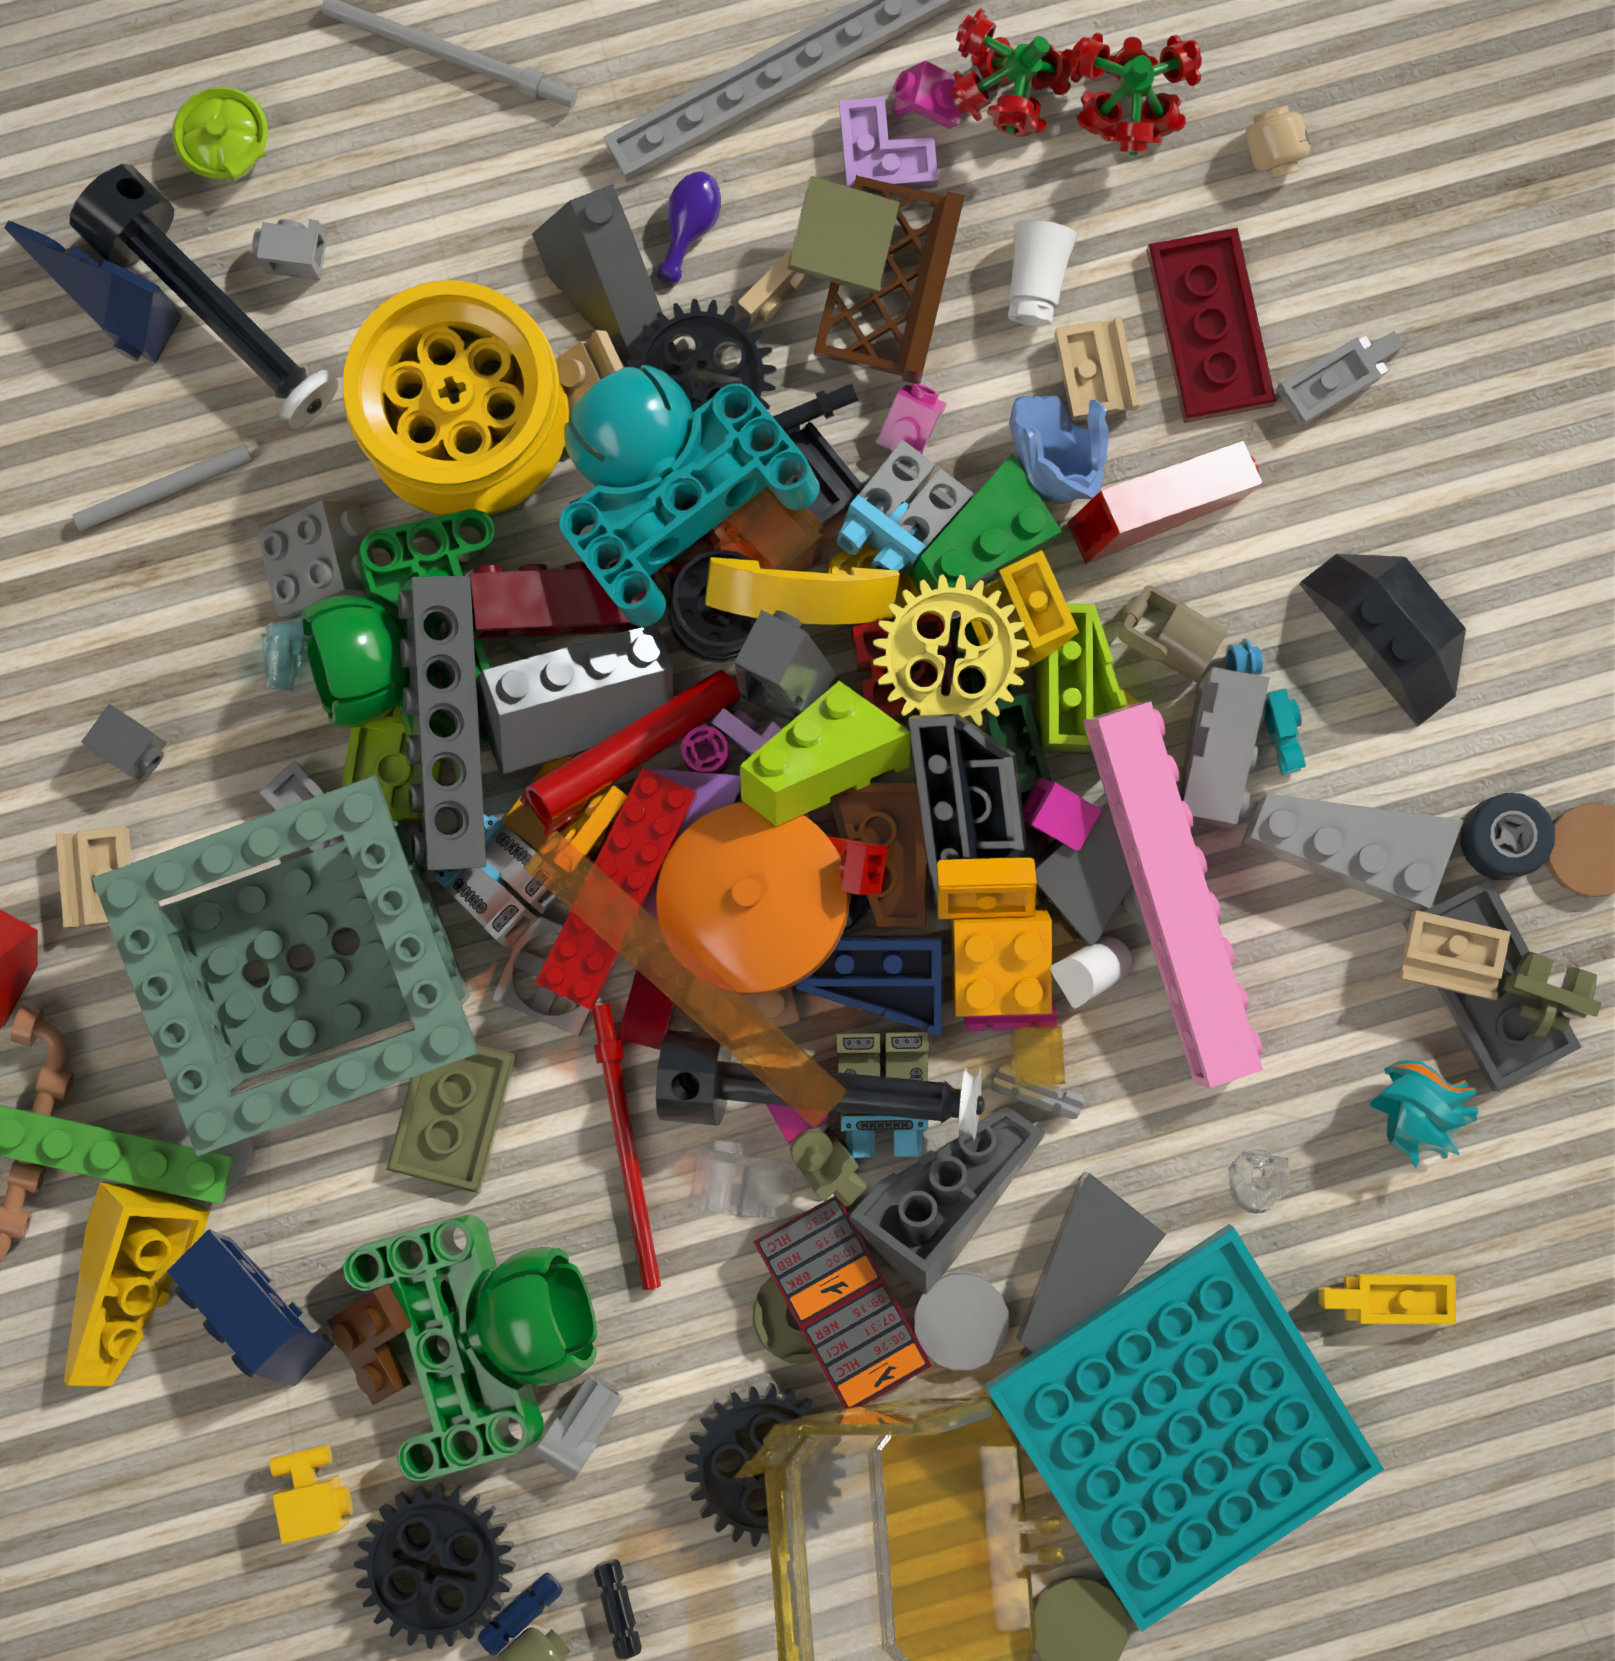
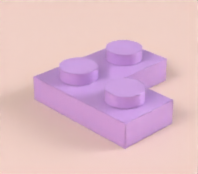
M885 97L839 100L846 186L854 187L856 175L912 189L938 186L934 136L889 140Z

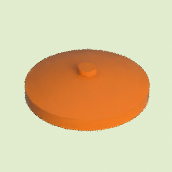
M745 802L730 804L704 815L689 826L676 840L660 871L656 905L659 924L667 945L679 962L692 974L707 984L727 992L742 995H762L778 992L802 982L818 970L830 957L846 926L850 893L841 892L843 883L839 875L841 857L826 834L804 815L776 827Z

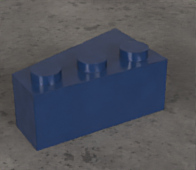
M842 935L836 948L825 963L811 976L796 984V989L849 1007H856L895 1022L920 1028L941 1037V939L939 935Z

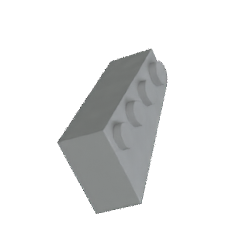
M1266 794L1257 801L1241 844L1409 911H1425L1432 907L1464 820Z

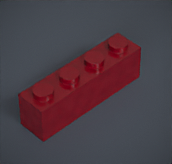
M619 561L609 564V568L605 569L614 567ZM584 562L567 564L561 570H547V565L541 563L527 564L519 567V571L501 572V567L497 565H486L474 568L472 570L473 573L468 575L470 576L474 640L611 634L642 628L632 624L625 617ZM652 574L650 577L655 583V575ZM646 592L636 594L630 604L640 602L645 597Z

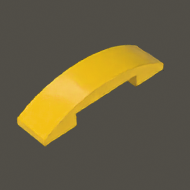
M710 557L705 604L719 610L758 618L761 610L771 615L774 614L775 610H780L795 617L802 624L840 625L874 622L892 618L893 615L889 611L888 606L891 603L895 604L900 574L896 570L854 567L851 568L850 575L760 569L758 561Z

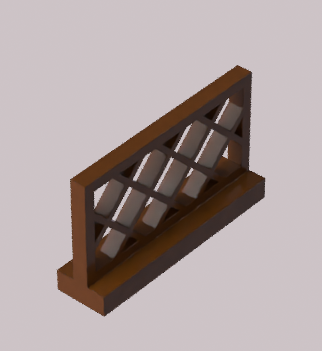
M856 175L853 188L879 194L894 200L893 198L903 200L899 204L896 219L907 236L889 246L886 263L897 280L882 288L876 294L867 292L869 297L847 309L838 294L840 284L830 282L814 355L903 376V381L920 384L965 195L947 191L946 196ZM914 203L934 207L931 221L916 231L912 230L901 212ZM927 234L925 247H923L918 238ZM912 243L921 257V263L919 267L903 276L891 255ZM917 277L913 292L908 282ZM902 287L911 302L910 309L892 320L880 299ZM836 303L841 314L832 319ZM874 303L886 324L869 335L864 336L852 316ZM845 320L859 340L846 349L826 345L829 330ZM907 321L904 335L902 336L897 326ZM891 330L901 346L897 362L878 358L869 343ZM863 347L867 355L857 353L856 351Z

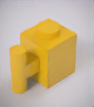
M328 1444L270 1458V1470L273 1477L291 1473L293 1486L282 1488L272 1495L282 1544L340 1531L349 1523L348 1516L353 1514V1503L348 1486H341L339 1475L318 1480L316 1477L315 1467L332 1463V1453Z

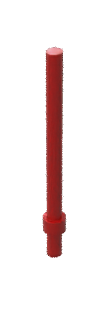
M610 1003L596 1005L592 1011L598 1044L593 1045L596 1063L602 1064L642 1290H649L661 1287V1281L620 1061L625 1059L622 1040L616 1039Z

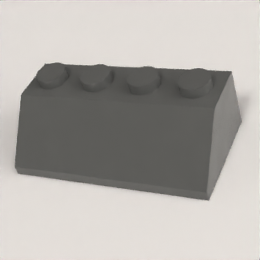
M657 624L483 670L476 678L477 708L500 775H507L583 753L674 698L673 666Z

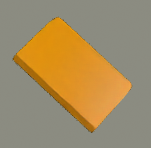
M1033 858L938 861V919L1035 916L1037 881Z

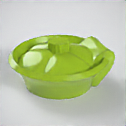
M224 86L204 89L187 99L175 116L172 126L174 149L182 163L198 175L213 179L231 178L236 182L239 178L249 174L255 168L258 160L266 156L265 146L268 138L266 116L260 105L250 95L241 90Z

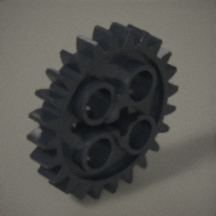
M692 299L689 313H684L679 304L674 303V318L669 320L661 312L656 313L661 327L655 330L650 326L644 325L642 328L650 339L647 343L634 341L632 344L642 355L641 359L627 360V364L630 367L640 369L642 365H649L661 370L664 365H669L690 371H699L701 364H707V370L713 375L742 379V385L748 387L767 410L771 408L761 396L762 393L776 392V386L764 380L765 376L776 373L777 368L776 366L763 364L762 361L773 353L772 348L757 347V344L764 336V332L759 330L749 334L747 330L752 320L751 317L746 316L736 323L734 321L735 307L732 305L721 315L718 314L717 301L713 299L708 306L707 312L701 311L697 299ZM679 337H689L695 342L696 350L694 355L686 361L675 360L671 355L672 343ZM734 345L741 350V360L735 368L723 369L717 365L716 354L722 346ZM667 374L675 382L686 386L688 391L687 398L690 401L693 412L709 401L710 396L714 392L727 386L723 383L705 381L703 388H697V382L691 377ZM747 409L736 412L732 418L742 416Z
M751 1383L748 1387V1398L741 1399L738 1393L731 1389L730 1399L732 1404L725 1407L716 1399L712 1401L718 1415L713 1419L707 1415L700 1414L699 1420L706 1428L705 1432H690L689 1434L690 1440L699 1446L698 1450L684 1452L685 1460L697 1464V1468L684 1473L686 1481L700 1483L699 1486L689 1493L691 1500L699 1501L706 1499L707 1501L699 1511L700 1516L704 1519L716 1513L714 1529L718 1533L728 1524L732 1525L731 1538L734 1542H737L744 1531L749 1532L753 1547H757L762 1533H767L772 1545L777 1546L779 1531L785 1530L794 1541L797 1539L796 1524L801 1522L812 1530L814 1525L809 1514L813 1510L825 1515L828 1513L825 1505L820 1500L822 1496L836 1497L838 1494L836 1489L827 1483L828 1478L842 1476L841 1469L830 1464L831 1460L842 1456V1451L838 1447L826 1445L837 1435L836 1431L833 1428L820 1430L819 1427L824 1423L827 1416L823 1411L816 1412L811 1416L808 1415L813 1403L809 1397L804 1398L795 1405V1391L793 1388L789 1387L782 1398H778L774 1383H769L765 1396H759L756 1387ZM768 1417L777 1419L780 1423V1429L775 1438L770 1441H762L755 1437L754 1430L760 1420ZM741 1429L745 1432L762 1457L768 1459L773 1456L770 1464L776 1475L790 1490L791 1497L789 1499H784L764 1471L759 1469L753 1473L756 1469V1464L750 1453L735 1437L736 1430ZM726 1449L738 1450L742 1454L740 1466L732 1472L720 1471L716 1467L718 1455ZM795 1456L806 1457L809 1460L808 1472L800 1479H791L785 1475L786 1463ZM756 1488H765L772 1493L769 1505L762 1510H753L746 1506L747 1496Z
M438 1482L433 1489L432 1496H428L423 1484H419L414 1489L413 1501L405 1492L401 1491L395 1496L398 1510L387 1503L382 1505L379 1511L385 1522L371 1519L366 1527L375 1537L362 1538L357 1545L369 1553L368 1556L361 1557L354 1562V1567L367 1570L368 1574L356 1583V1588H370L372 1592L362 1603L363 1607H371L378 1604L381 1610L376 1615L374 1623L379 1624L387 1618L392 1620L393 1624L389 1636L392 1638L402 1628L408 1630L407 1643L410 1646L413 1645L420 1634L425 1635L428 1649L434 1647L438 1636L441 1634L448 1647L453 1646L456 1642L457 1630H460L468 1640L471 1639L475 1634L474 1620L485 1628L492 1621L486 1607L500 1611L505 1604L495 1592H509L513 1585L509 1580L501 1577L502 1574L509 1573L516 1567L515 1562L503 1559L502 1556L514 1547V1542H500L498 1538L506 1529V1522L492 1526L489 1520L496 1508L492 1506L480 1512L477 1509L481 1497L479 1493L474 1495L468 1502L463 1501V1486L461 1485L455 1488L451 1496H445L443 1482ZM421 1522L429 1528L431 1533L429 1544L418 1545L410 1539L408 1534L410 1523ZM460 1536H467L473 1539L478 1548L477 1557L473 1559H463L455 1551V1539ZM400 1549L418 1560L398 1558L394 1555V1551ZM433 1554L440 1556L439 1565L444 1567L438 1575L430 1573L431 1564L425 1562ZM404 1570L413 1575L416 1581V1590L414 1592L403 1593L397 1589L393 1580L396 1571ZM454 1570L474 1572L477 1575V1579L469 1580L466 1576L454 1572ZM444 1585H454L462 1592L463 1604L458 1607H449L444 1604L440 1597V1587Z

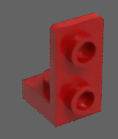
M827 836L841 857L839 875L843 880L841 892L858 895L881 894L888 846Z

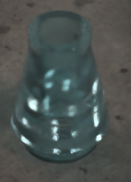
M267 622L266 634L261 633L266 674L265 688L294 691V682L305 651L307 638H304L302 626Z

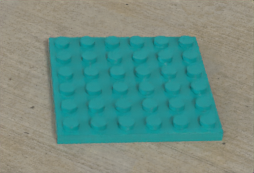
M1230 1224L984 1384L986 1390L1141 1632L1385 1470L1238 1232Z

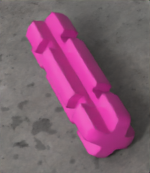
M1052 1003V1014L964 1016V1026L968 1031H985L986 1027H991L992 1031L1031 1029V1026H1036L1037 1029H1051L1057 1026L1058 1021L1057 1007L1054 1003Z

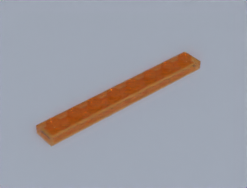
M555 831L526 863L524 868L813 1128L820 1124L848 1092L843 1085L560 832Z

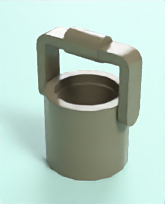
M1145 586L1139 596H1134L1130 599L1122 613L1121 622L1123 625L1118 632V637L1123 643L1197 683L1217 652L1228 629L1192 610L1153 586ZM1148 604L1169 615L1156 640L1133 628L1138 625Z

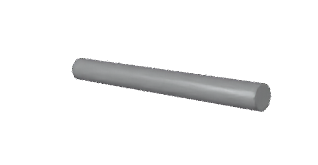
M245 444L74 513V522L77 528L83 531L253 461L251 454Z

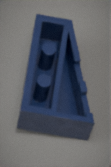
M208 1229L167 1271L178 1284L174 1289L177 1296L190 1308H198L206 1317V1320L203 1322L204 1328L217 1341L221 1343L226 1341L235 1352L231 1357L234 1364L251 1378L254 1375L296 1386L336 1345L326 1334L320 1336L308 1330L299 1319L304 1312L294 1302L287 1305L269 1284L272 1279L230 1237Z

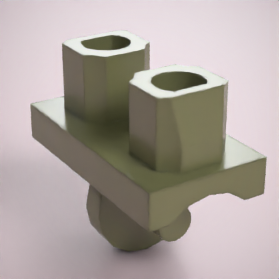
M1534 952L1524 953L1515 974L1504 977L1500 990L1539 1003L1538 1006L1522 1002L1518 1011V1015L1532 1020L1531 1034L1543 1038L1551 1027L1566 1031L1570 1018L1557 1014V1010L1580 1018H1585L1587 1015L1598 1016L1602 1003L1593 1000L1597 982L1596 974L1579 968H1567L1562 986L1559 988L1547 984L1554 960Z
M829 1127L823 1132L819 1129L803 1130L791 1142V1158L797 1167L800 1168L813 1191L823 1201H826L833 1194L848 1207L867 1188L864 1180L854 1172L859 1167L840 1138Z

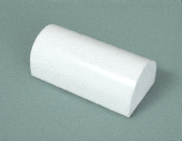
M1103 937L1092 946H1085L1050 966V970L1071 1007L1075 1009L1125 979L1132 967V957L1129 949L1123 942L1113 937Z

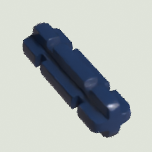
M544 1573L533 1583L531 1591L527 1589L498 1615L496 1623L492 1621L480 1632L478 1641L490 1655L493 1656L499 1653L508 1644L509 1637L514 1639L543 1612L544 1605L549 1607L561 1595L563 1589L554 1576L550 1573Z

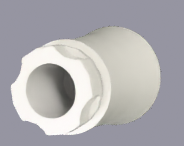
M1024 220L1014 224V258L1008 300L1011 302L1008 319L1033 327L1052 325L1054 309L1058 308L1068 260L1078 236L1073 229L1057 223L1039 220Z

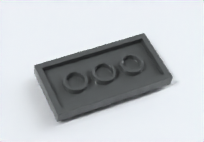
M1490 878L1432 906L1431 909L1423 911L1511 932L1502 977L1498 982L1497 1000H1488L1437 988L1492 1091H1499L1582 1048L1570 1025L1566 1031L1551 1027L1543 1038L1531 1034L1532 1020L1518 1015V1011L1522 1002L1538 1006L1539 1003L1500 990L1504 977L1515 974L1524 953L1530 951ZM1410 918L1402 922L1407 932ZM1556 1011L1557 1014L1565 1016L1562 1011Z

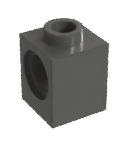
M108 704L81 741L117 768L139 781L144 774L149 775L158 767L164 756V752L161 750L167 744L166 741L111 704Z

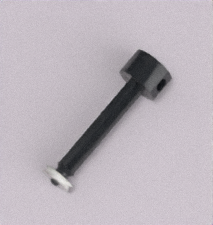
M120 164L97 176L75 201L70 212L69 224L104 260L124 268L141 259L275 392L276 398L285 399L279 409L278 419L280 421L289 420L287 427L290 431L297 430L315 419L333 399L338 389V381H328L329 373L327 370H320L307 378L306 369L304 367L300 368L165 235L174 219L175 209L133 165Z
M668 1030L662 1043L657 1068L656 1109L659 1120L718 1126L723 1120L727 1100L934 1120L941 1121V1124L950 1118H959V1140L962 1135L970 1134L975 1141L979 1115L984 1111L985 1101L981 1096V1069L977 1075L972 1076L967 1072V1068H965L962 1089H955L946 1080L943 1083L731 1062V1043L728 1035ZM690 1073H692V1074L697 1078V1080H698L699 1082H696V1081L691 1077Z

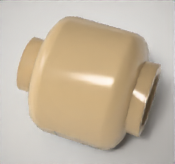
M1288 105L1252 116L1254 123L1246 129L1245 137L1254 169L1257 171L1271 170L1272 178L1299 171L1298 161L1305 159L1311 152L1302 114L1295 111L1290 112Z

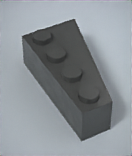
M761 610L734 662L740 697L791 722L838 681L842 682V680L808 633L800 629L802 623L798 619L780 610H775L773 615Z

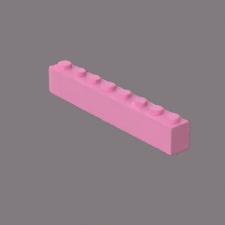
M1150 701L1135 703L1083 720L1194 1084L1214 1088L1263 1070L1259 1058L1263 1052L1262 1044L1258 1034L1253 1028H1250L1245 1012L1249 1008L1248 998L1244 988L1236 982L1231 966L1235 963L1234 952L1229 941L1221 933L1218 919L1221 918V909L1217 898L1212 892H1209L1204 877V874L1207 873L1206 859L1201 849L1197 846L1195 847L1190 831V828L1193 827L1192 813L1187 803L1181 801L1176 785L1179 781V771L1173 757L1167 755L1162 738L1165 735V725L1161 714L1157 709H1153L1152 702Z

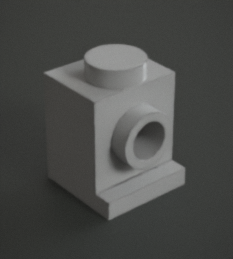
M288 219L278 220L277 224L262 222L261 229L256 228L253 235V255L256 256L268 274L320 280L328 237L319 220L309 219L308 228H305L303 224Z

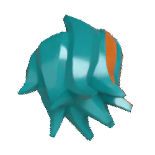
M1400 1060L1384 1068L1385 1074H1389L1393 1083L1383 1089L1381 1094L1375 1097L1369 1105L1372 1108L1387 1113V1138L1389 1144L1408 1156L1415 1168H1417L1419 1162L1418 1149L1435 1151L1443 1159H1447L1448 1152L1459 1156L1460 1153L1450 1133L1458 1131L1462 1126L1477 1120L1478 1107L1459 1106L1474 1096L1476 1089L1466 1088L1469 1085L1465 1080L1449 1084L1433 1068L1421 1061Z

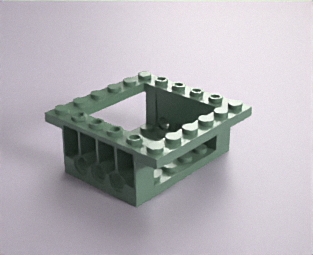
M377 776L363 779L92 877L196 1156L473 1056L479 1052L462 1007L470 997L426 875L424 871H421L420 861L414 862L412 859L411 835L405 819L393 821ZM341 835L345 839V841L224 885L160 906L159 901L313 845ZM340 928H351L359 935L360 946L355 953L343 954L335 947L334 937ZM296 944H305L313 950L315 962L309 970L301 971L291 964L289 954ZM250 961H261L269 968L270 978L265 986L255 987L247 982L244 972L246 965ZM412 1019L414 1029L231 1095L230 1090L243 1080Z

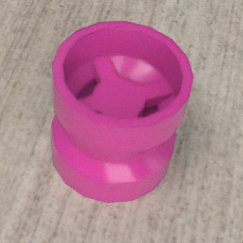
M710 726L696 727L687 733L683 740L681 751L689 771L722 774L729 765L730 760L727 739L723 733Z

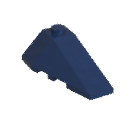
M8 220L4 227L5 230L115 342L113 349L138 362L141 356L154 363L158 361L182 318V315L158 285L107 260H104L101 265L90 258L86 252L73 246L69 253L66 254V249L52 238Z

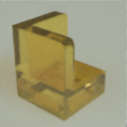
M1062 1026L1013 1028L1010 1030L1011 1049H1014L1017 1085L1065 1084Z

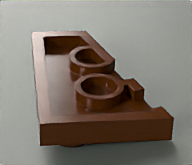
M917 782L870 783V785L856 790L853 786L835 794L834 797L837 800L848 839L888 846L881 894H867L877 927H927V855Z

